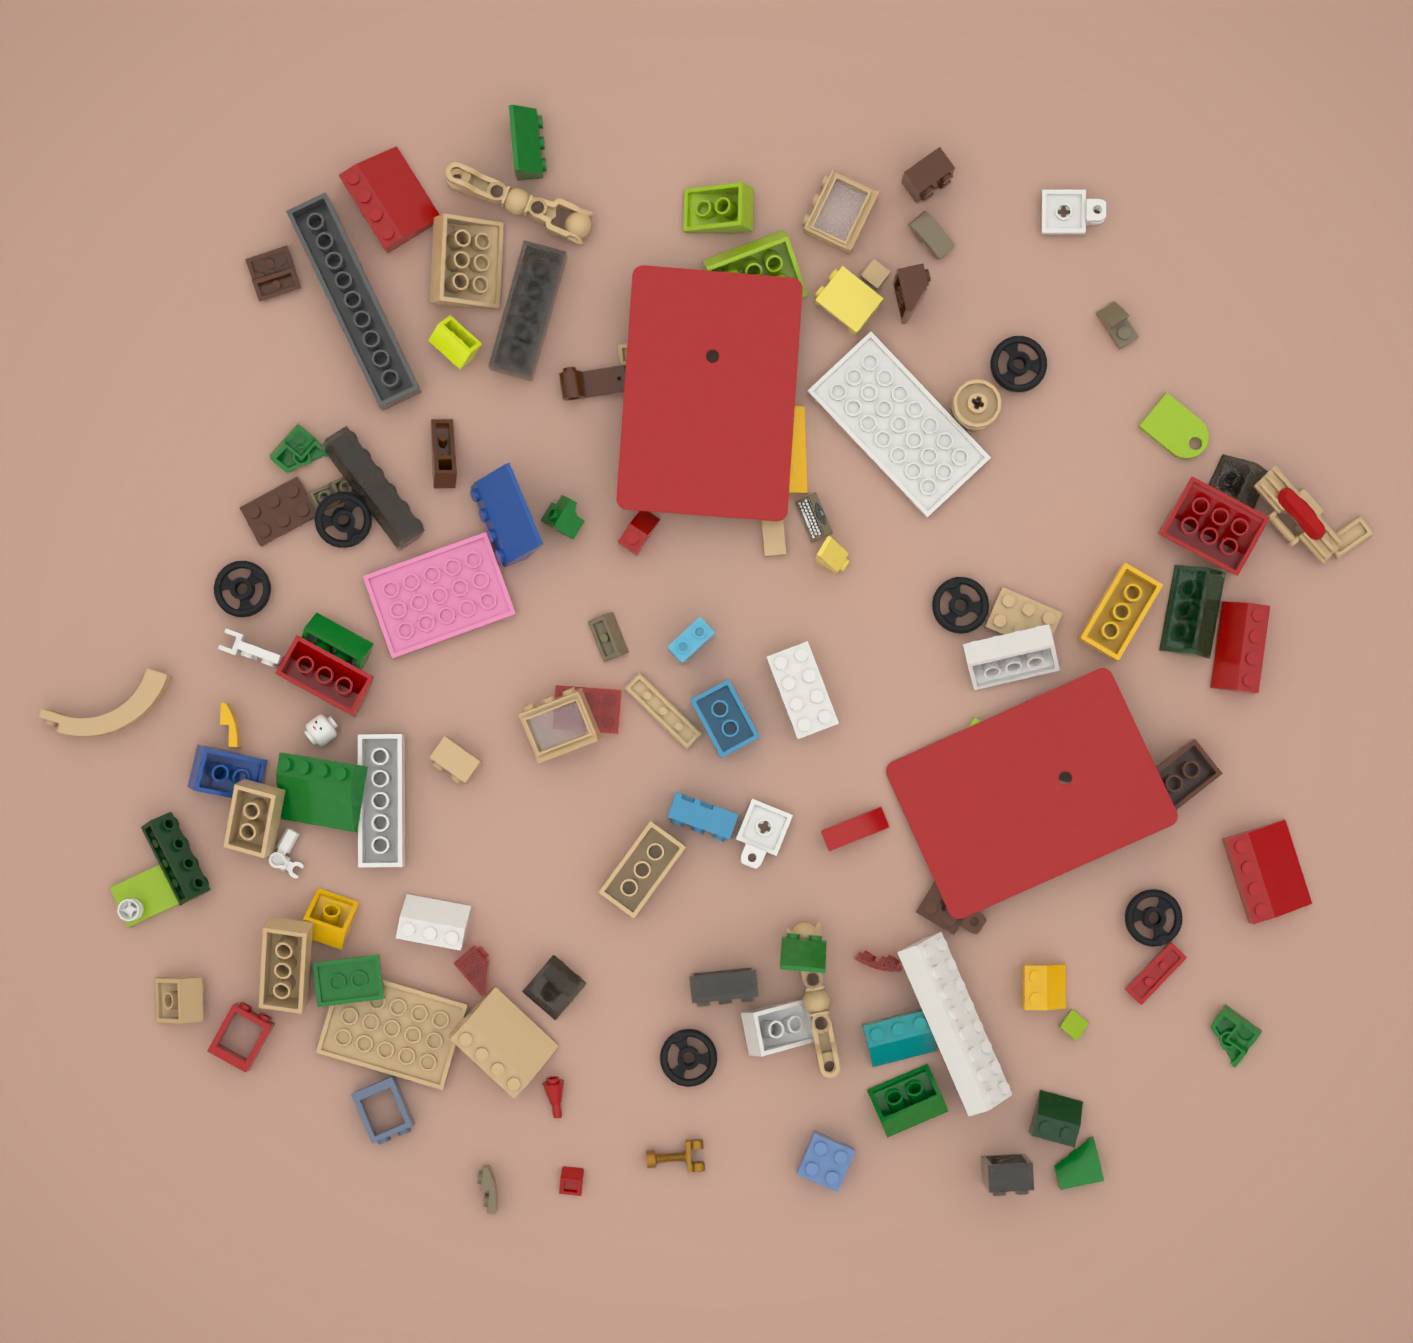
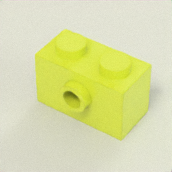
M451 315L438 323L428 339L437 350L459 369L470 363L482 346V343Z

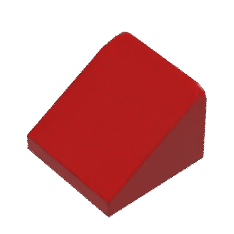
M562 1167L559 1194L581 1196L583 1168Z

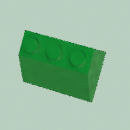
M509 105L514 171L517 180L543 178V171H547L546 158H542L541 150H545L544 137H540L539 129L543 128L542 115H538L536 108Z
M317 612L304 627L301 636L303 639L361 670L366 664L374 645Z
M928 1064L867 1090L887 1138L948 1112L943 1096Z

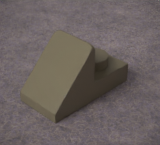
M1115 301L1096 312V315L1119 350L1139 337L1127 319L1129 314Z

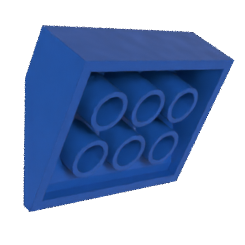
M510 463L504 464L476 481L470 487L472 500L478 504L480 519L482 522H485L488 528V538L490 542L494 543L497 560L500 563L502 562L503 567L528 559L543 545Z

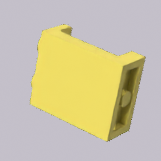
M842 266L839 271L835 269L829 276V284L826 287L821 286L814 295L816 297L815 304L823 307L847 326L849 332L856 336L882 304L884 298Z

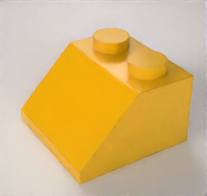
M318 888L303 918V921L313 923L312 940L342 950L352 927L359 902Z
M1022 964V1009H1066V964Z

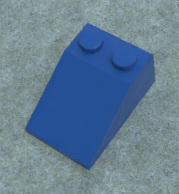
M197 744L187 787L193 791L232 798L234 785L243 779L262 783L267 760Z

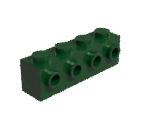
M172 812L150 820L141 827L180 906L211 890L208 879L203 875L199 862L193 855L189 842L184 837L179 828V822Z

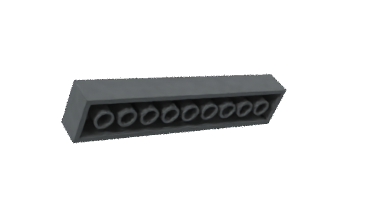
M326 192L287 210L286 212L379 407L384 411L422 393Z

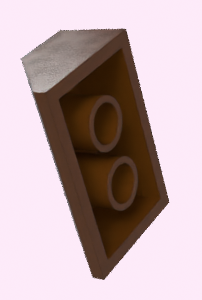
M923 263L900 268L896 271L893 286L902 324L908 322L922 300L925 291H927L929 282H931L929 270L924 269Z

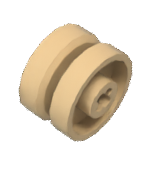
M975 379L967 381L959 387L952 399V417L965 430L975 432L984 430L995 421L1000 413L1002 404L1000 393L994 385L985 380ZM973 403H977L979 408L975 409Z

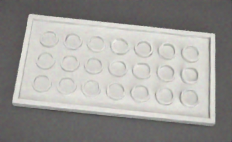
M872 332L868 333L807 391L926 518L991 458Z

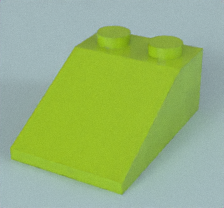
M743 182L684 189L683 232L729 234L753 232L754 189Z

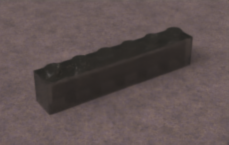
M346 426L327 437L321 446L355 493L366 502L371 514L396 548L400 551L418 540L425 531L422 522L415 518L407 502L400 498L395 486L388 482L383 470L376 466L368 450L363 448L358 442L356 434Z

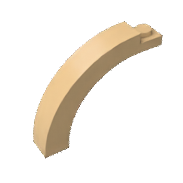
M147 668L143 680L135 693L123 705L105 715L92 718H73L47 709H41L39 717L45 719L44 723L57 727L59 723L57 732L66 735L95 737L112 734L130 727L146 716L164 695L172 676Z

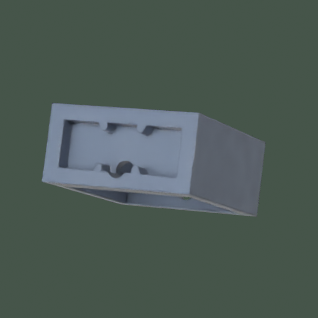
M390 1076L351 1094L371 1143L378 1142L380 1145L391 1140L390 1136L393 1134L404 1135L410 1132V1127L415 1124L395 1076ZM391 1088L405 1123L376 1135L362 1099Z

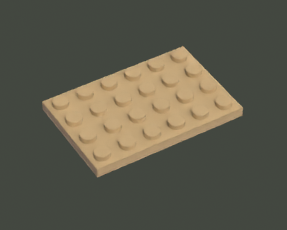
M383 979L384 999L329 1006L316 1053L440 1090L444 1089L456 1045L449 1038V1033L465 1018L468 1004Z

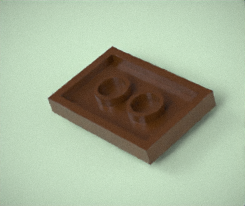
M298 477L240 507L261 547L315 518L313 506Z

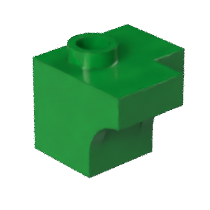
M561 495L556 504H550L541 519V522L573 540L585 521L576 514L577 503Z

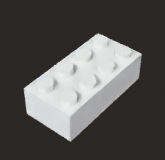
M808 641L766 657L797 740L839 724Z

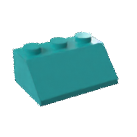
M922 1009L862 1024L873 1067L937 1051L935 1038Z

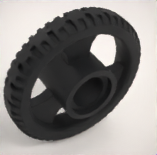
M1012 336L997 345L991 356L990 368L995 381L1001 387L1012 392H1026L1035 388L1044 378L1047 370V357L1040 344L1035 340L1025 336ZM1018 344H1024L1032 348L1038 358L1031 360L1028 354L1018 351ZM1002 351L1007 352L1010 356L1007 362L1008 372L1004 374L1000 373L998 367V360ZM1015 359L1022 360L1024 368H1015L1013 361ZM1028 370L1036 373L1035 378L1028 383L1015 384L1014 382L1015 377L1024 375Z
M347 491L328 495L320 502L315 512V527L318 534L326 543L338 548H348L359 544L369 533L372 524L371 511L367 503L360 496ZM344 499V507L335 509L332 516L324 514L325 509L332 502ZM356 507H360L364 515V523L361 530L354 527L355 518L352 512ZM347 515L349 516V521L341 525L337 522L339 516ZM329 526H334L340 532H347V540L335 539L325 529Z
M235 561L228 564L218 573L214 582V596L218 605L226 613L235 617H250L257 614L266 606L271 594V584L268 575L260 566L249 561ZM245 568L251 570L250 576L247 579L238 577L232 581L228 578V574L236 569ZM245 583L247 585V592L239 595L237 591L238 586ZM262 583V596L256 605H252L250 599L255 594L254 585ZM223 590H230L231 595L240 600L238 609L227 604L222 594Z
M954 577L943 582L938 587L933 596L932 610L935 619L944 629L953 633H968L977 629L985 621L989 611V599L984 588L975 580L967 577ZM961 584L973 588L978 593L980 600L972 602L968 595L961 593ZM947 591L952 596L949 602L950 612L942 615L940 600L943 593ZM961 599L965 601L966 609L964 611L956 609V600ZM970 611L977 614V619L971 624L965 626H957L955 624L957 617L965 616Z
M1157 889L1145 890L1135 895L1127 905L1125 911L1127 930L1137 942L1151 947L1165 945L1171 942L1181 929L1183 916L1180 905L1167 892ZM1146 898H1159V903L1156 907L1150 906L1143 911L1138 910L1136 907ZM1172 908L1174 924L1168 933L1163 929L1167 920L1165 911ZM1152 912H1156L1159 916L1155 924L1149 922V915ZM1142 921L1144 926L1153 929V939L1142 936L1136 930L1134 923Z
M683 1029L673 1033L664 1042L660 1053V1063L663 1072L672 1082L680 1086L693 1087L704 1083L711 1077L717 1065V1051L714 1043L706 1034L694 1029ZM694 1037L701 1040L706 1045L708 1052L699 1054L695 1047L688 1046L687 1038ZM672 1044L680 1049L677 1059L678 1066L675 1068H670L668 1064V1052ZM686 1052L693 1053L695 1056L694 1062L690 1064L685 1063L682 1059L683 1054ZM698 1064H703L707 1067L705 1072L696 1078L685 1079L684 1077L686 1070H692Z

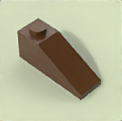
M431 419L433 487L456 488L457 467L453 419Z

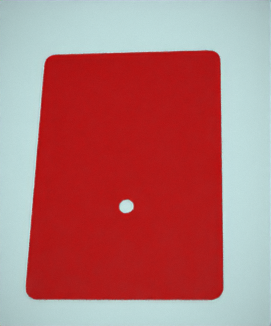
M641 265L634 269L631 285L616 497L617 504L622 509L765 521H781L787 516L803 291L802 284L798 279ZM709 350L717 351L719 354L718 361L714 363L709 362L706 359L707 352Z
M1105 668L1092 671L891 762L886 769L887 777L946 908L955 919L968 917L1174 825L1178 818L1176 808L1114 676ZM1065 771L1069 772L1072 776L1071 782L1067 785L1059 781L1060 773Z

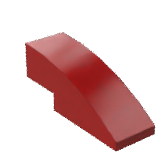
M882 807L821 830V834L828 851H832L889 828Z

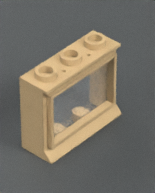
M832 170L830 175H825L821 183V187H823L821 194H816L811 206L814 209L811 215L807 213L802 222V225L805 226L803 233L851 255L855 242L861 234L862 228L871 213L875 201L878 199L880 191L872 190Z
M572 687L563 691V695L555 698L552 695L544 698L542 704L535 706V703H531L522 707L523 711L518 714V717H520L536 755L537 764L597 742L602 737L582 688L575 690Z

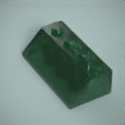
M1174 566L1159 651L1210 659L1225 572L1207 567Z

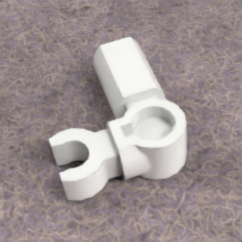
M286 827L276 846L278 850L270 855L269 863L273 868H278L282 871L287 870L291 877L298 878L299 875L294 873L293 868L295 866L304 868L305 865L300 861H290L291 858L286 856V853L291 852L300 833Z

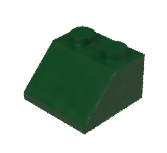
M1040 1090L1029 1128L1030 1135L1075 1148L1081 1125L1083 1101Z

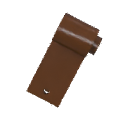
M625 365L583 372L576 370V367H567L563 369L562 373H559L562 398L566 401L624 392Z

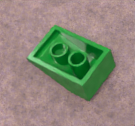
M787 933L786 937L782 936L780 969L825 973L826 940H822V936L809 935V939L800 938V934Z

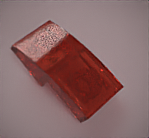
M865 950L864 953L858 951L854 957L855 960L878 970L900 972L902 969L898 965L900 961L891 955H888L887 958L882 955L878 962L874 961L876 956Z

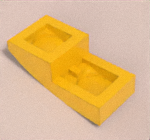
M221 703L220 725H229V747H241V734L236 715L229 703Z

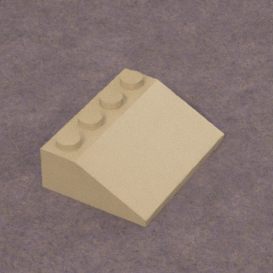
M445 213L434 217L429 304L448 307L500 309L504 222Z
M496 986L449 1033L450 1040L513 1099L531 1082L559 1047L553 1039Z

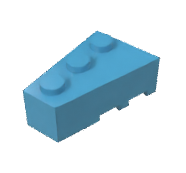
M676 792L667 817L671 818V823L681 827H683L684 823L691 825L692 831L701 834L708 831L713 833L712 838L724 842L725 838H731L739 814Z

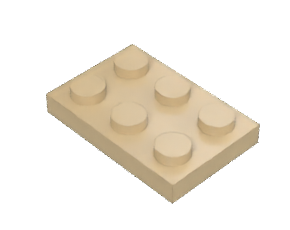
M1002 587L985 624V628L1004 635L1049 624L1053 637L1063 613Z

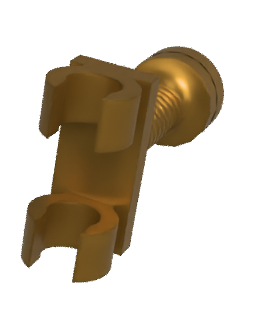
M703 1139L685 1140L686 1151L684 1153H666L661 1155L657 1154L655 1150H646L647 1168H656L659 1162H677L680 1160L687 1162L688 1173L705 1171L704 1161L691 1162L690 1150L703 1149Z

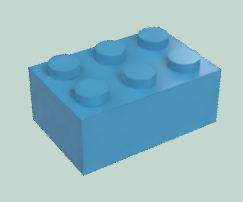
M729 679L690 699L721 758L760 738Z

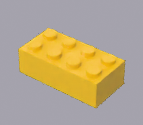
M1127 563L1121 564L1077 640L1114 662L1119 661L1163 584Z

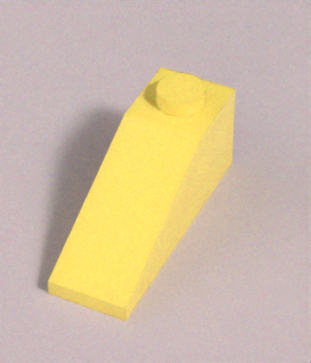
M828 536L814 561L837 574L839 570L844 571L850 560L847 559L849 553L832 537Z

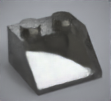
M1222 454L1209 485L1254 509L1260 494L1253 486L1268 471L1258 463Z
M553 955L522 992L556 1020L587 983L566 966L563 961Z

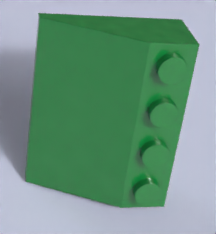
M279 753L276 771L277 788L285 790L281 819L357 832L368 767Z

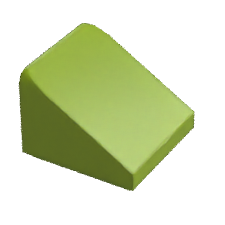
M1071 1009L1058 1026L1077 1041L1089 1023Z

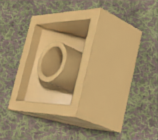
M202 977L155 978L156 1022L175 1024L203 1022L205 1009L203 1006L204 985Z

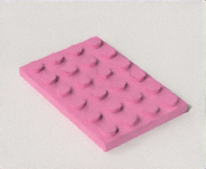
M487 532L363 576L392 659L516 615Z

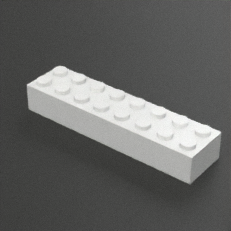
M942 932L922 938L898 951L899 958L968 1116L989 1111L1012 1096L1009 1084L1001 1070V1066L994 1054L992 1045L987 1038L983 1024L977 1015L974 1004L970 999L965 983L960 976Z

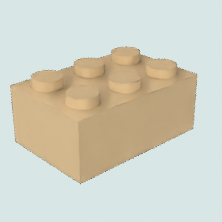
M247 779L234 785L223 847L261 858H266L274 853L285 790Z

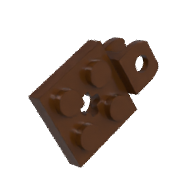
M934 881L916 913L955 935L959 926L973 934H978L986 922L985 916L977 912L963 919L953 918L947 909L945 911L942 910L940 902L943 899ZM973 918H977L979 920V924L977 926L971 925V920Z

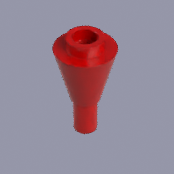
M551 1076L546 1078L542 1085L552 1105L553 1118H561L560 1103L562 1101L564 1080L559 1079L558 1076Z

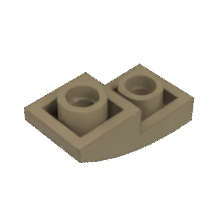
M923 211L908 224L917 239L925 243L935 259H941L955 246L944 230L926 211Z
M350 475L330 482L326 486L310 491L307 496L316 512L320 502L332 493L347 491L356 495L359 493ZM344 499L332 502L325 510L345 502Z
M485 1165L483 1171L479 1170L477 1184H481V1190L489 1191V1194L485 1193L484 1207H487V1214H496L498 1208L496 1181L490 1165Z

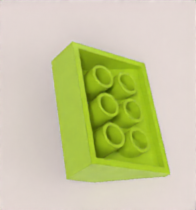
M784 230L702 260L706 271L796 278L803 287L802 298L808 296L789 237Z

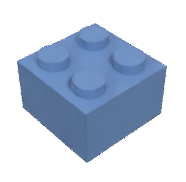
M813 1130L796 1170L797 1175L838 1192L856 1152L855 1148Z

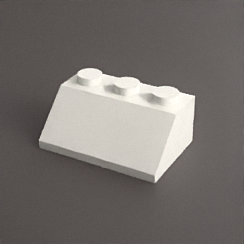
M406 894L399 918L396 939L461 951L464 949L472 906Z

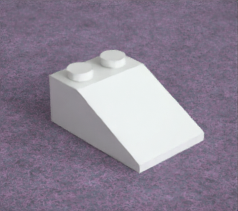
M803 999L741 1012L749 1056L762 1057L814 1042L811 1029L812 1017H809L810 1013L805 1010Z

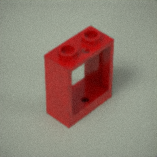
M240 1002V1004L235 1003L232 1005L207 1052L246 1073L251 1069L275 1023L271 1022L272 1018L261 1012L258 1015L251 1011L252 1007L250 1005ZM236 1013L264 1028L248 1058L219 1044Z

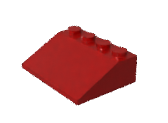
M397 146L359 162L339 174L340 179L387 254L432 227L434 217L439 216L438 211Z
M1191 476L1157 534L1238 576L1270 517Z
M1286 820L1222 839L1248 923H1260L1312 904Z

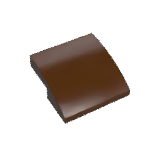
M287 245L245 259L259 302L301 288Z

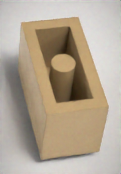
M447 736L443 737L429 757L433 760L431 764L440 771H443V769L451 773L449 777L458 784L462 781L467 783L482 763V761Z

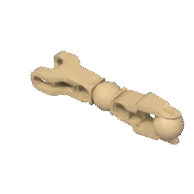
M452 162L446 168L447 184L450 189L495 205L501 204V207H505L507 211L515 215L524 214L526 217L529 215L534 221L546 226V231L549 234L565 240L568 239L577 245H583L582 239L588 236L592 230L590 217L594 216V213L590 210L579 208L577 205L561 198L556 199L554 202L539 197L534 198V195H529L523 188H511L509 185L506 187L502 182L458 162ZM496 188L503 191L502 196L498 198L491 195L492 190ZM534 205H541L544 208L543 212L540 214L534 213L532 211ZM559 208L571 212L565 220V230L551 224L552 220L556 218V211Z
M818 921L815 925L809 922H800L792 930L787 927L785 931L786 936L787 933L800 934V938L809 939V935L822 936L821 925ZM800 971L802 981L807 989H804L806 993L803 997V1005L805 1010L810 1013L809 1017H812L811 1029L819 1071L826 1078H834L840 1072V1063L832 1023L827 1016L831 1005V998L825 987L821 986L823 982L822 973ZM810 973H815L819 977V982L814 986L809 985L806 981L807 975ZM818 1017H824L827 1020V1026L822 1030L815 1027V1020ZM827 1061H832L834 1063L833 1070H824V1064Z

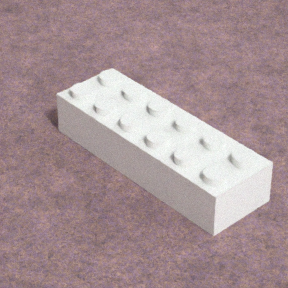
M358 735V765L368 767L358 824V867H405V735Z

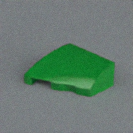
M297 423L269 456L274 463L288 473L296 470L301 465H308L323 456L327 457L331 452Z
M1226 1004L1210 1026L1214 1034L1220 1039V1045L1223 1050H1226L1231 1059L1230 1063L1234 1067L1239 1064L1262 1032V1030Z
M1094 1137L1086 1139L1085 1143L1071 1151L1065 1159L1060 1160L1054 1165L1060 1190L1104 1181Z

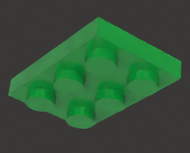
M380 954L312 963L317 1007L385 998Z

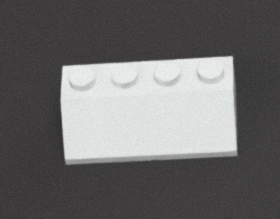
M1049 624L963 644L974 690L1060 671Z

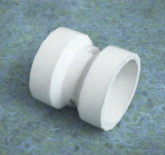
M126 899L120 902L117 912L122 920L133 921L143 915L144 906L138 899Z

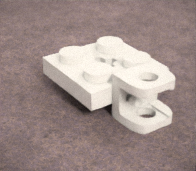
M1042 190L1041 235H1085L1086 225H1100L1106 218V201L1102 199H1086V190ZM1061 207H1065L1066 211H1070V214H1067L1065 218L1061 217L1057 212L1061 210ZM1097 210L1099 211V214H1096L1093 211Z
M225 628L224 632L236 637L232 649L222 645L218 646V649L236 656L242 655L256 661L260 657L262 658L261 663L275 668L280 665L284 656L246 643V635Z
M752 799L736 837V840L745 843L740 857L741 864L757 869L762 864L766 852L777 856L793 815ZM764 821H767L770 831H765L762 834L758 824H763ZM749 854L755 855L756 860L754 862L748 860Z

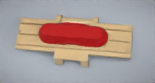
M1276 465L1253 486L1272 507L1266 516L1270 517L1269 520L1287 539V544L1290 547L1301 540L1323 564L1344 543L1320 516L1324 510L1304 488L1297 490ZM1287 513L1297 523L1294 526L1296 530L1295 535L1277 514Z

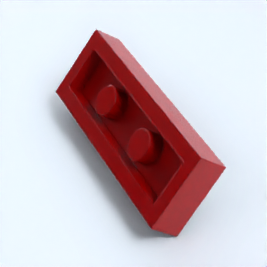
M1169 942L1124 990L1142 1005L1187 957L1172 942Z

